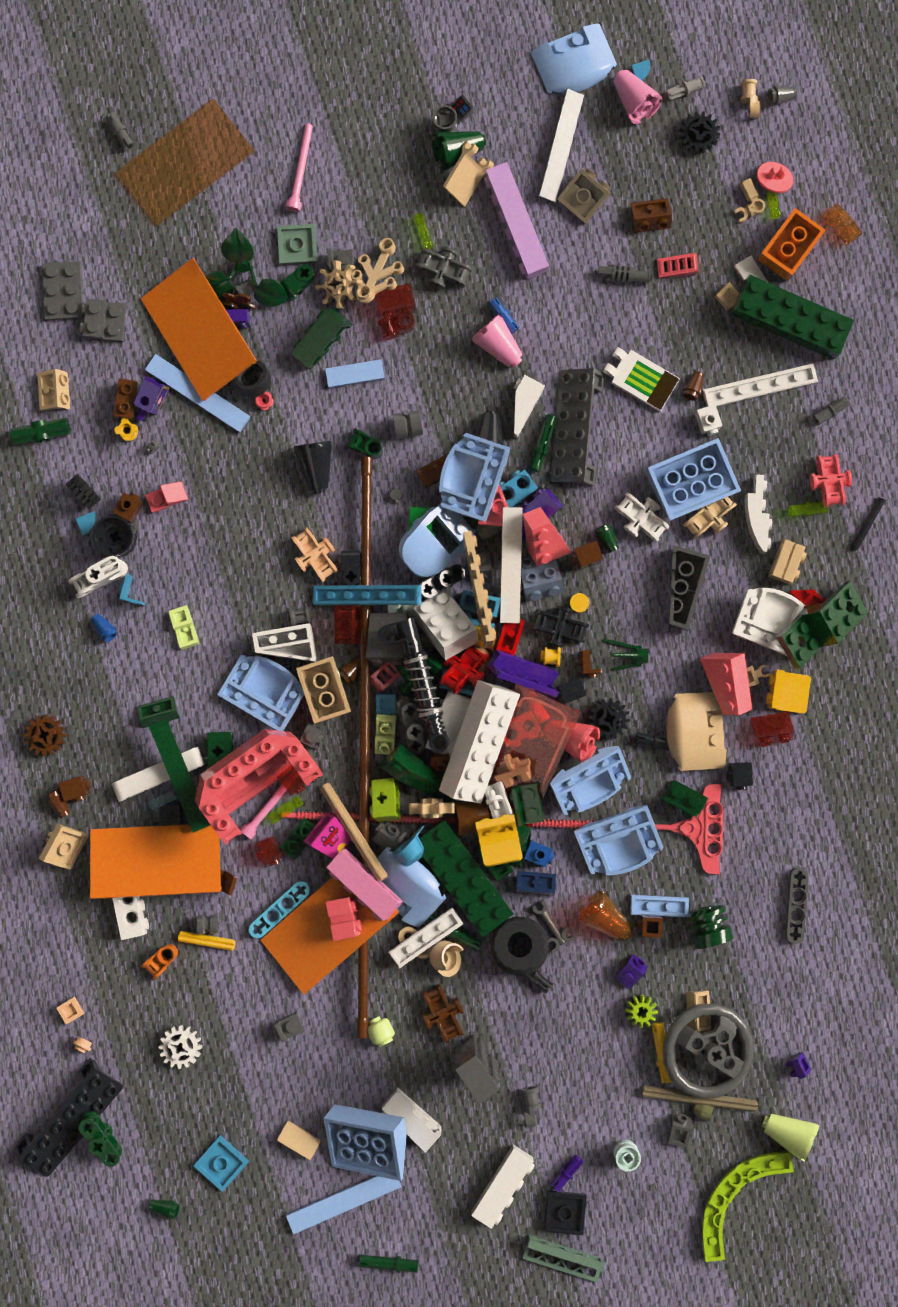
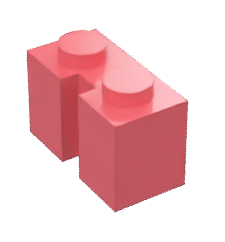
M353 896L326 902L328 917L331 920L330 927L333 941L361 935L362 924L360 919L357 918L356 913L358 911V904Z

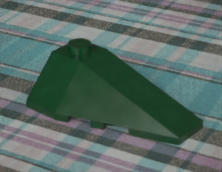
M402 744L378 765L392 778L434 798L443 799L445 803L453 800L450 796L439 791L443 778Z

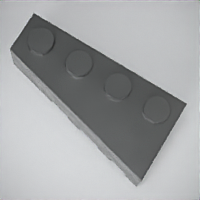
M673 545L669 627L688 632L710 555Z

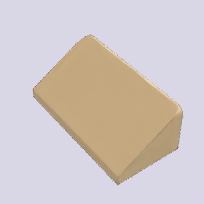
M709 991L686 992L687 1009L697 1004H710ZM710 1015L701 1016L689 1022L688 1027L697 1032L711 1030Z
M289 1120L277 1138V1141L311 1160L321 1142L319 1138Z

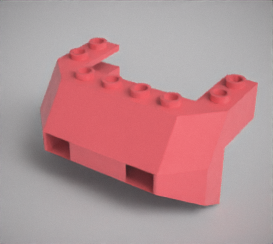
M263 729L200 774L195 802L220 839L227 845L235 836L242 834L229 816L233 811L293 768L306 786L323 774L297 737L291 732Z

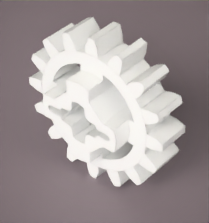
M180 1025L178 1030L173 1026L171 1028L172 1033L167 1030L165 1032L167 1037L160 1039L164 1043L159 1046V1049H163L160 1056H166L164 1062L170 1061V1067L177 1064L178 1069H181L184 1064L187 1068L190 1066V1062L194 1064L196 1062L195 1057H199L201 1054L197 1051L202 1048V1045L198 1044L201 1037L196 1038L197 1031L191 1033L190 1026L186 1030H184L183 1025ZM182 1034L178 1039L171 1038L174 1035ZM189 1038L192 1041L193 1046L190 1045L188 1041ZM179 1043L183 1044L182 1048L184 1049H182L181 1051L178 1050L179 1046L177 1045ZM183 1055H189V1057L186 1059H180V1057Z

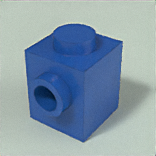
M530 840L524 859L546 867L553 860V849Z

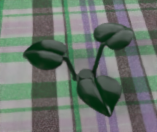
M235 228L221 246L223 256L229 261H236L232 272L227 278L221 271H213L206 275V279L219 299H222V294L224 293L232 294L233 285L229 281L238 270L244 273L249 270L254 287L257 288L253 296L259 304L274 307L285 303L288 300V296L278 281L268 278L260 281L259 285L257 284L253 271L254 267L251 265L254 255L253 247L246 236Z

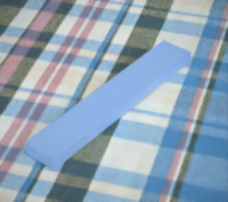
M156 354L145 369L148 373L238 432L242 431L250 419L248 414L216 393L207 400L202 401L188 376Z
M373 1176L288 1213L286 1218L293 1234L401 1188V1183L399 1180Z

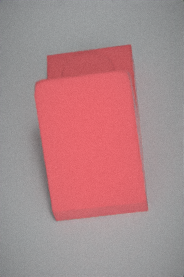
M182 482L161 485V489L145 495L152 513L188 500Z

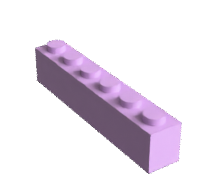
M505 162L487 169L484 182L487 189L491 188L493 193L491 200L494 206H498L500 211L497 212L501 223L504 222L507 228L504 230L508 240H512L514 245L511 247L514 257H518L520 260L518 266L521 274H525L526 278L529 279L547 272L549 264L508 163Z

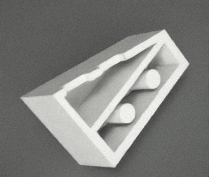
M309 623L252 633L255 652L258 654L317 662L312 627Z
M399 1088L382 1105V1113L404 1117L406 1134L425 1153L441 1136V1125Z

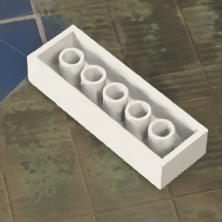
M477 681L439 791L453 799L481 804L520 694L506 687Z

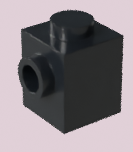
M752 762L730 763V771H727V782H730V786H736V790H748L747 786H753Z

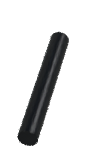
M878 497L851 546L853 549L858 550L885 503L883 498Z

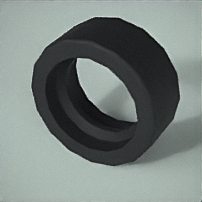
M257 360L255 364L235 377L233 381L239 393L245 397L252 398L264 394L269 389L271 376L265 364ZM254 371L262 372L263 375L256 384L250 386L242 384L243 378L248 373Z

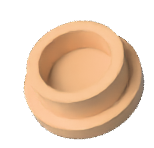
M80 1037L73 1041L76 1044L75 1049L83 1053L86 1050L91 1051V1042Z

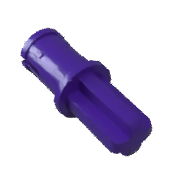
M574 1155L565 1167H561V1172L551 1181L552 1187L555 1186L554 1189L560 1192L568 1180L573 1179L574 1173L583 1164V1160L579 1156Z

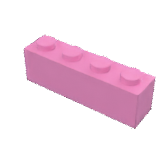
M347 849L341 850L326 867L330 871L329 874L335 880H340L344 884L343 887L349 893H354L358 897L357 900L365 907L368 906L373 911V916L378 920L382 919L385 921L389 919L403 903L382 881H377L373 873Z

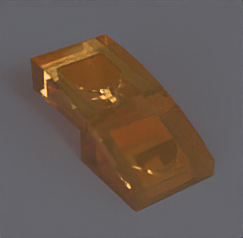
M838 203L822 214V218L835 230V234L847 246L862 235L861 229Z

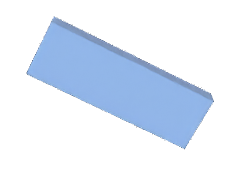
M381 359L325 369L328 388L385 379Z
M630 895V915L685 917L688 914V897Z

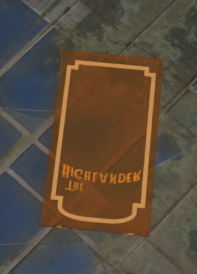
M211 99L118 170L116 174L154 221V224L158 226L250 156L255 150L217 104V101Z

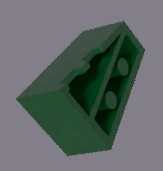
M323 309L316 317L318 320L314 325L308 326L305 330L306 335L302 340L299 339L293 345L294 350L291 354L307 368H313L329 351V347L334 341H338L341 338L340 334L346 326L350 328L353 325L337 309Z

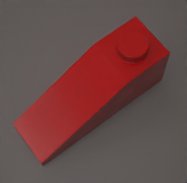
M520 619L519 623H504L496 650L515 656L525 623L524 620Z

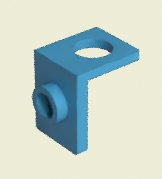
M126 574L125 580L121 582L119 592L121 593L119 599L145 606L146 603L128 598L133 576Z

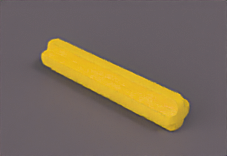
M180 931L178 935L179 942L233 951L235 948V940L198 935L197 933Z

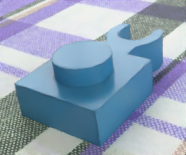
M396 693L376 694V714H396Z

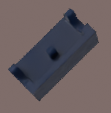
M517 871L515 893L555 895L556 874Z

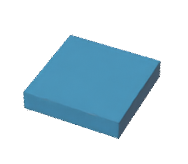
M220 1135L194 1164V1167L223 1192L247 1165L249 1160Z

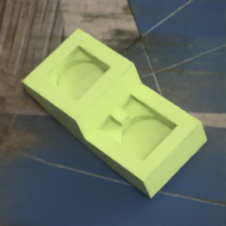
M188 606L170 610L169 615L180 649L183 650L199 645L200 643Z

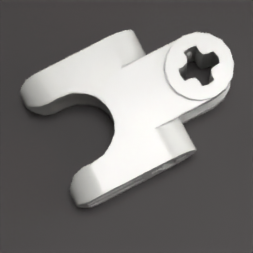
M109 556L90 566L87 571L75 575L68 582L73 584L78 592L76 597L81 598L90 594L95 589L106 586L125 576L128 567L124 561L119 560L115 556Z

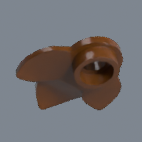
M222 294V302L225 309L235 310L238 307L249 310L257 309L255 305L249 303L251 301L249 295Z

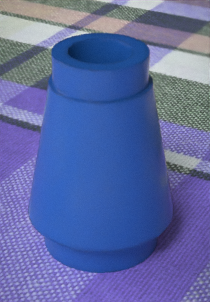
M96 614L91 618V622L100 640H104L107 643L117 636L116 628L100 614Z

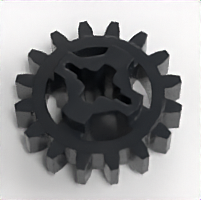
M695 111L694 117L688 114L687 120L683 119V126L679 128V132H681L679 139H684L682 146L688 145L687 151L693 148L694 154L698 150H701V153L704 154L706 148L711 151L712 145L716 146L717 139L720 137V133H718L720 126H715L718 120H711L712 114L705 116V111H703L699 115Z
M609 698L607 703L604 699H601V705L597 702L594 703L596 709L591 708L590 711L593 715L588 716L589 719H592V722L588 725L598 727L600 738L604 734L606 740H609L610 735L614 739L617 738V733L623 735L622 729H628L625 722H630V719L626 718L629 711H623L625 705L619 706V700L612 703V698ZM609 706L615 707L619 712L611 711ZM602 708L601 717L596 719L598 711ZM607 713L609 714V716L614 717V719L611 720L612 724H609V722L604 721V718L607 717ZM618 719H621V724L616 729L615 724L618 721ZM599 725L606 726L609 732L602 730Z

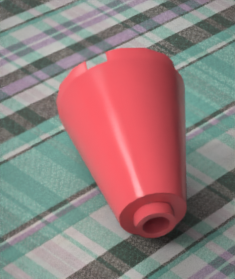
M552 719L546 723L544 732L545 735L548 734L550 736V740L552 737V741L555 737L558 740L556 744L559 746L566 728L561 727L564 722L563 720ZM567 721L565 725L570 728L561 748L578 761H586L592 757L597 746H594L595 740L599 741L600 730L594 725Z

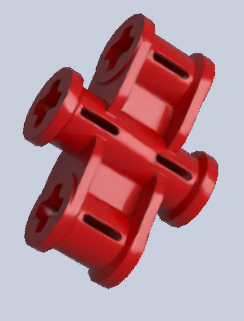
M475 645L467 648L460 658L454 655L445 660L443 666L450 667V669L443 675L439 684L451 689L454 695H457L468 681L472 683L473 687H476L477 681H482L485 675L484 672H479L478 670L486 662L488 654H483L475 648Z

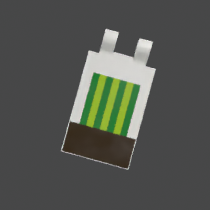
M617 347L612 356L620 360V364L616 369L607 363L603 373L614 378L611 384L660 412L680 378L632 350L627 354L624 350Z

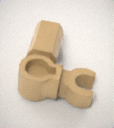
M751 178L740 183L747 202H750V204L746 205V208L739 207L734 211V214L742 213L744 215L743 218L738 220L739 223L745 222L749 216L753 217L762 214L765 209V202L762 199H758L759 194Z

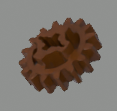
M44 714L43 719L41 716H36L37 721L30 720L31 727H25L29 731L24 734L29 739L25 744H31L29 750L33 751L36 749V755H40L41 752L43 756H48V752L51 755H55V749L61 751L62 749L59 745L66 744L62 740L63 737H67V734H63L66 727H60L61 720L55 722L56 716H51L50 719L46 714ZM45 722L52 724L55 728H49ZM44 732H48V733H49V735L46 736L47 739L42 738V735H44ZM58 735L57 740L54 744L55 736ZM36 743H43L44 747L46 748H42L38 746Z

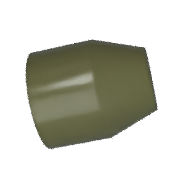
M695 1104L693 1113L698 1118L709 1122L714 1107L705 1104Z

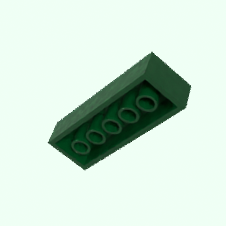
M749 275L744 280L730 314L831 359H835L841 354L854 322L851 318L752 275Z
M445 818L418 836L424 847L422 856L482 937L514 914Z

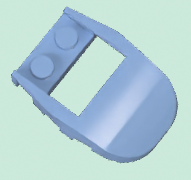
M439 504L437 507L430 508L423 516L417 518L412 523L413 526L404 534L399 543V555L403 563L414 575L420 578H429L441 572L465 550L463 532L471 531L472 536H474L476 531L469 526L458 512L443 508ZM435 517L459 544L451 554L445 550L426 527Z

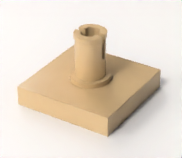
M57 824L54 831L48 833L47 836L50 838L46 837L45 841L47 844L39 859L43 862L71 870L89 835Z

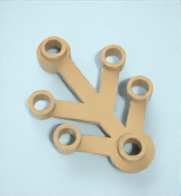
M385 238L379 243L381 254L374 269L370 265L371 260L368 255L363 254L358 258L360 266L364 268L369 278L365 285L363 274L360 270H354L351 273L352 280L359 279L362 281L361 285L357 284L358 289L356 293L357 300L360 303L371 302L375 294L385 289L394 290L397 283L393 277L386 278L384 282L376 286L375 283L393 273L400 275L404 272V267L399 261L383 269L388 256L392 255L396 249L391 238Z

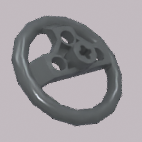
M717 1003L697 1004L683 1011L669 1026L663 1043V1063L671 1081L684 1093L700 1099L719 1098L735 1090L748 1075L754 1058L753 1038L746 1022L733 1009ZM701 1016H718V1022L712 1031L698 1033L687 1026L689 1022ZM736 1030L741 1039L742 1056L740 1059L734 1056L732 1040L736 1035ZM725 1031L726 1038L723 1041H719V1033ZM699 1038L700 1045L697 1048H693V1040ZM676 1042L730 1077L716 1086L702 1087L689 1082L680 1073L675 1061ZM727 1058H731V1060H732L731 1066L728 1067V1068H725V1067H724V1062H725V1060H726Z

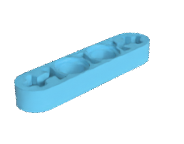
M299 881L251 923L249 927L250 935L254 938H261L309 895L310 886L308 883ZM304 885L306 887L304 890L306 894H299L296 897L299 901L296 902L289 892L292 891L295 894L298 891L297 886L302 887ZM287 897L292 900L290 908L282 906L283 898ZM272 910L278 914L277 920L273 922L267 918L268 912ZM263 917L264 921L268 925H270V927L267 928V925H265L261 929V934L259 932L255 934L254 925L256 924L257 926H259L263 922L262 920H260Z

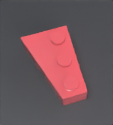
M541 507L523 514L527 551L536 566L547 564L552 560L572 553Z
M711 653L699 658L723 715L739 716L752 710L744 653Z

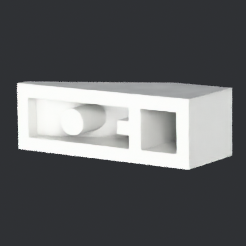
M524 375L523 379L519 378L514 386L516 392L513 437L516 439L545 385Z

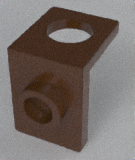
M220 869L221 891L232 895L237 876Z

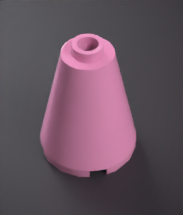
M621 70L615 75L614 85L628 118L633 124L641 123L640 119L646 116L647 120L656 113L661 105L659 101L660 99L662 100L658 92L628 70Z
M500 314L491 319L471 339L476 345L507 367L511 365L515 367L522 361L520 357L523 354Z

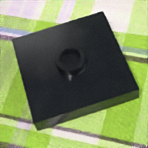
M547 1190L544 1232L583 1235L587 1195Z

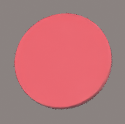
M766 162L757 170L758 182L770 192L784 193L790 190L793 185L792 173L782 164Z

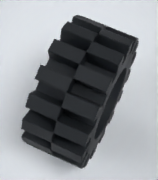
M78 474L66 483V486L89 510L101 500L96 492Z

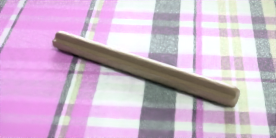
M646 1085L642 1088V1096L647 1098L704 1104L756 1112L758 1107L757 1101L729 1096L700 1099L686 1094L682 1090Z

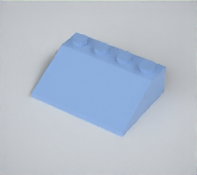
M719 438L650 466L645 470L652 489L670 521L741 491Z
M335 1104L324 1117L332 1167L402 1181L406 1146L404 1117Z

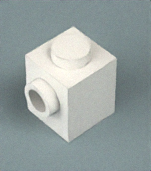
M715 404L695 412L702 435L707 433L708 436L719 433L718 430L722 427V423Z

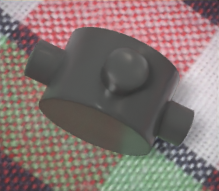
M155 440L151 441L146 447V452L153 454L160 447V443Z
M393 487V490L387 496L395 504H398L401 497H404V493H401L397 487Z

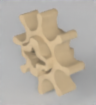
M333 260L334 269L331 273L326 269H320V273L324 274L326 278L323 285H316L315 288L317 290H326L327 296L322 300L323 304L330 305L335 298L337 302L336 308L344 309V299L347 296L350 300L357 301V297L352 293V288L356 284L361 285L362 281L351 279V273L355 269L354 265L348 264L346 269L342 271L341 262Z
M425 798L421 799V803H409V814H421V818L443 817V813H455V802L443 803V799Z

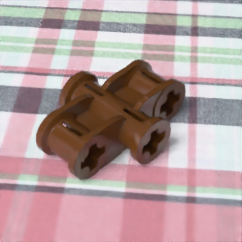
M440 984L428 992L423 991L424 999L431 1010L427 1014H422L428 1029H432V1026L437 1024L446 1043L458 1035L463 1036L464 1033L455 1017L456 1014L464 1013L458 998H454V1001L449 1003Z

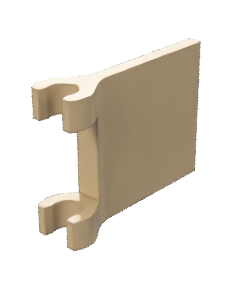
M468 141L464 142L462 154L443 185L464 207L482 177L486 174V170L494 165L490 160L486 161L483 157L479 159L477 164L471 157L477 153L478 147L474 143L471 145Z

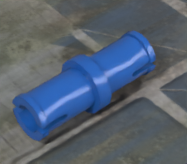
M497 297L487 304L495 315L500 314L511 334L520 328L510 316V311L504 308Z

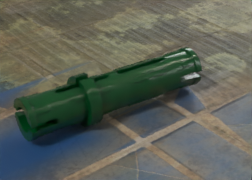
M545 415L536 447L532 451L534 454L529 466L530 470L541 471L544 457L548 454L547 448L557 420L556 416Z
M433 914L429 917L432 921L437 918ZM458 928L447 935L458 941L457 944H463L475 952L478 951V946L482 944V941L467 934V931H461Z
M360 1254L359 1267L394 1270L396 1273H400V1271L418 1273L419 1260L402 1259L401 1256L390 1258Z

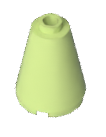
M771 1114L770 1117L766 1116L762 1127L765 1128L764 1133L798 1159L805 1162L813 1145V1140L817 1135L818 1124Z

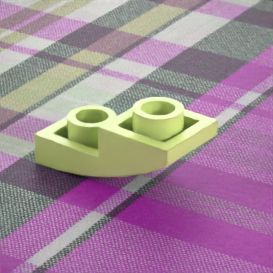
M377 714L375 754L389 755L394 751L396 716Z

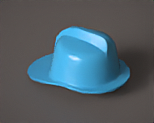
M424 826L409 840L395 849L390 858L396 857L407 866L418 861L424 852V847L418 834Z

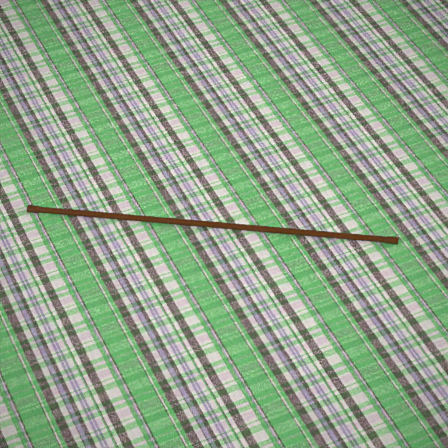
M361 457V585H371L372 457ZM361 605L359 830L369 845L370 661L366 658L370 605ZM359 852V861L369 869ZM368 940L358 948L357 1038H368Z

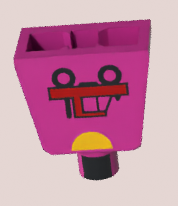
M327 812L304 840L306 844L332 859L341 850L347 849L349 852H352L347 846L351 840L350 836L340 822Z

